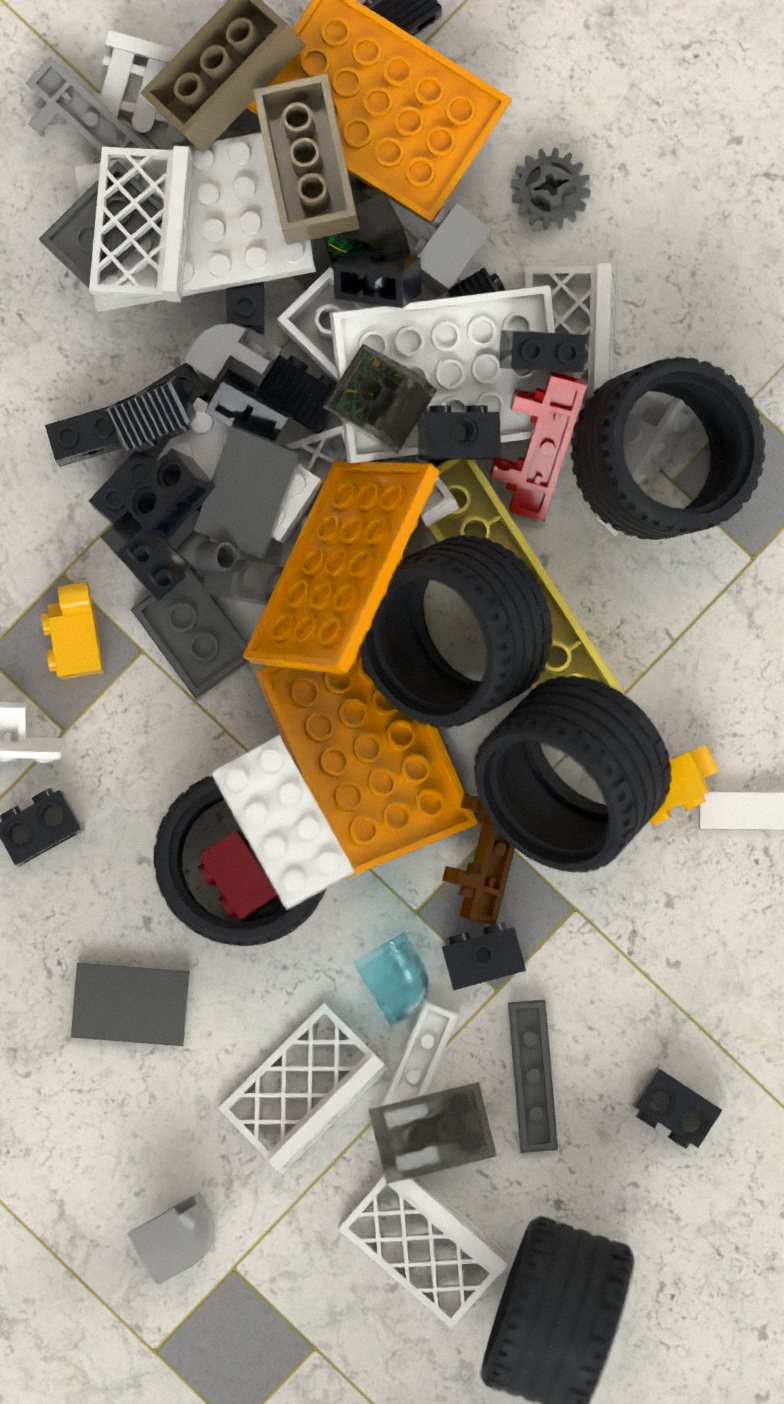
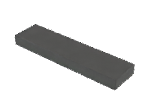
M544 999L508 1002L520 1153L558 1150L546 1001Z

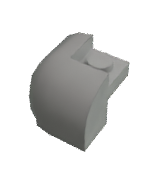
M217 324L204 330L198 336L183 361L213 380L221 381L226 370L229 369L260 387L278 356L281 355L282 349L249 328L238 324Z
M199 1192L169 1208L163 1214L131 1230L128 1236L147 1271L156 1284L159 1285L193 1267L206 1255L213 1242L215 1226L211 1213Z

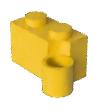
M88 581L58 586L59 603L47 605L48 613H41L44 635H51L53 649L47 650L50 672L56 671L57 677L60 680L105 673L94 600L91 598Z
M707 744L669 760L672 769L670 772L672 776L671 784L669 785L670 791L666 796L664 804L649 820L651 826L671 818L672 815L669 810L682 804L685 811L706 802L703 795L709 793L710 790L704 778L719 772Z

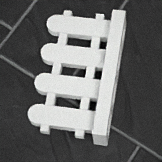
M109 30L105 45L113 49L111 57L104 56L102 65L108 67L101 94L94 92L93 96L117 118H119L121 110L133 113L132 126L136 131L148 133L154 128L155 122L158 120L168 123L167 135L171 141L178 144L184 143L187 138L140 93L180 50ZM136 56L148 59L147 66L135 65ZM131 74L143 77L136 104L124 101ZM229 126L215 141L233 138L235 133L229 131Z

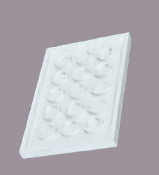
M262 132L214 141L203 154L194 145L189 146L194 161L182 296L316 272L311 240L286 245L281 229ZM126 158L110 161V168L117 161L128 171L133 168ZM142 159L134 160L136 161V163H139ZM153 160L143 170L155 182L166 173L167 160ZM100 163L75 167L79 198L99 179ZM140 173L134 176L144 187L148 188L150 186ZM165 184L160 187L163 193H165ZM155 191L153 195L164 205V200ZM154 230L140 246L149 254L160 245L161 236ZM135 249L121 265L129 271L144 257ZM159 255L153 260L157 265L159 263ZM148 264L133 278L140 286L156 287L158 273ZM117 267L101 284L113 285L124 274ZM130 281L125 284L127 286H134ZM93 294L95 308L98 312L166 300L160 297Z
M550 285L411 302L404 308L379 306L330 313L339 393L365 351L406 377L371 434L342 416L348 463L418 454L417 415L429 412V406L450 405L452 412H465V406L487 405L488 412H500V443L530 439L534 423L530 422L531 415L511 410V401L515 389L535 393L536 388L545 390L551 371L499 368L501 330L555 333ZM457 422L452 427L454 439L462 443L466 437L465 428Z

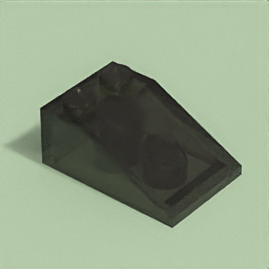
M479 1082L447 1088L368 1109L386 1184L497 1156Z

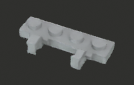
M49 56L25 83L41 97L36 103L40 111L28 123L30 127L43 137L44 130L49 125H55L56 121L62 125L68 122L94 146L91 151L96 156L93 164L101 162L102 147L150 149L52 57ZM110 158V161L122 158Z

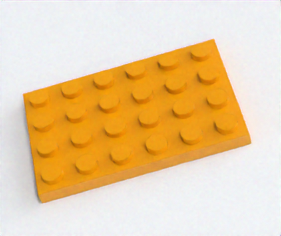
M312 0L293 28V31L306 46L268 86L327 74L348 173L431 225L512 103V99L356 0ZM254 99L247 109L258 115Z
M334 461L242 657L252 664L347 674L355 662L357 651L366 632L371 627L373 616L381 599L387 592L390 579L397 564L403 557L406 544L412 531L418 524V518L433 491L434 483L440 471L431 464L348 463L347 461Z
M359 649L355 662L347 674L268 666L255 672V676L287 751L355 873L342 879V881L478 824L472 811L460 808L465 792L438 729L431 727L429 724L423 725L416 720L409 719L385 700L384 696L377 690L370 679Z

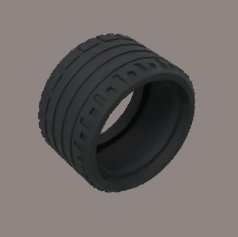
M666 358L608 380L593 392V397L588 398L584 403L585 406L580 410L578 414L579 420L575 423L573 429L574 436L571 438L573 448L570 455L574 466L572 471L573 475H576V484L583 493V499L591 505L590 509L594 514L597 513L605 524H611L613 529L621 531L627 536L637 535L638 539L644 540L677 537L710 529L720 525L721 522L729 520L743 508L742 504L748 502L752 497L753 490H756L759 484L757 480L763 472L762 464L765 462L764 447H766L765 439H763L764 428L763 424L760 423V415L753 405L754 402L751 396L748 397L745 393V388L739 385L731 374L727 375L722 368L715 367L707 361L699 362L696 358ZM648 391L665 393L683 400L702 422L708 436L711 452L710 470L702 490L684 509L668 507L656 502L644 493L632 478L625 461L623 436L627 418L636 402Z
M459 535L442 540L401 559L390 579L387 592L381 599L373 616L371 627L362 640L359 651L363 664L375 687L397 711L423 725L429 724L431 727L436 728L440 726L444 728L458 727L470 723L514 699L531 688L533 683L537 682L540 678V673L544 672L546 661L549 660L551 654L550 647H552L553 642L552 616L540 583L521 558H518L510 549L504 548L502 544L494 543L488 538L483 537L480 539L474 535L468 537ZM430 580L442 583L458 593L471 608L478 620L485 639L487 654L486 671L481 681L465 677L453 669L440 655L434 645L425 622L423 604L425 591Z
M573 675L568 677L557 676L555 679L550 678L531 690L485 737L475 756L476 764L473 771L475 774L476 791L482 807L503 838L515 849L537 863L570 873H586L589 870L596 871L613 861L664 804L666 796L669 794V785L672 780L670 757L659 731L644 711L615 688L597 680ZM540 743L565 753L578 763L594 780L603 795L605 804L594 802L567 785L552 769L543 754Z
M207 776L189 786V789L184 793L182 792L170 805L166 816L162 818L156 834L157 841L153 851V863L156 870L155 877L160 893L165 898L167 906L181 922L195 933L212 941L227 945L254 946L266 944L287 936L312 915L320 900H322L326 889L290 909H286L284 906L268 917L251 922H233L221 919L208 912L195 899L188 888L183 873L182 859L186 837L193 824L206 810L226 800L214 777Z
M544 1216L531 1220L512 1264L486 1346L480 1372L485 1386L498 1391L504 1390L506 1394L515 1397L521 1396L524 1400L533 1403L590 1404L605 1368L626 1302L634 1267V1254L630 1246L615 1240L609 1241V1238L600 1235H591L589 1231L577 1230L573 1226L562 1222L560 1224L556 1223V1220Z

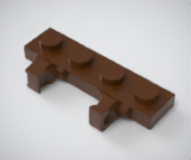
M464 793L460 808L480 813L478 823H482V828L473 863L468 862L466 871L445 866L442 881L460 885L458 895L464 896L460 917L495 925L515 848L494 827L486 815L479 797Z

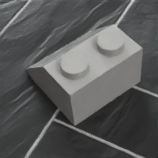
M458 203L454 204L450 210L446 207L440 210L431 223L436 229L427 240L422 236L409 253L411 256L421 257V281L438 297L451 288L493 230Z

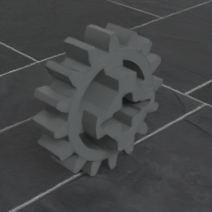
M558 148L553 149L551 156H546L544 150L539 149L537 160L527 155L525 157L527 167H516L515 174L521 179L511 181V188L519 190V192L512 195L511 200L512 203H522L518 209V214L522 216L529 213L530 225L535 224L537 220L543 221V230H547L550 222L555 221L558 229H562L564 218H567L572 223L576 221L577 216L574 210L585 211L586 204L580 199L590 197L591 190L582 187L589 183L590 177L589 175L579 174L583 169L584 164L582 162L575 165L571 164L572 153L569 152L564 158H560ZM553 167L560 168L568 174L563 175L554 170ZM538 170L539 177L537 181L526 187L529 177ZM545 183H551L553 188H557L556 195H550L548 190H544ZM575 191L573 200L568 206L563 208L562 200L564 197ZM539 203L546 207L548 211H543L533 204Z

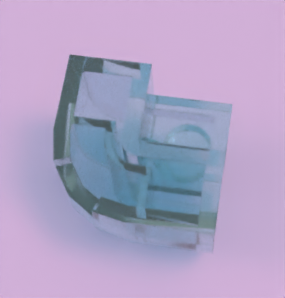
M406 932L353 962L391 1027L412 1016L422 1007L429 993V976L424 962Z

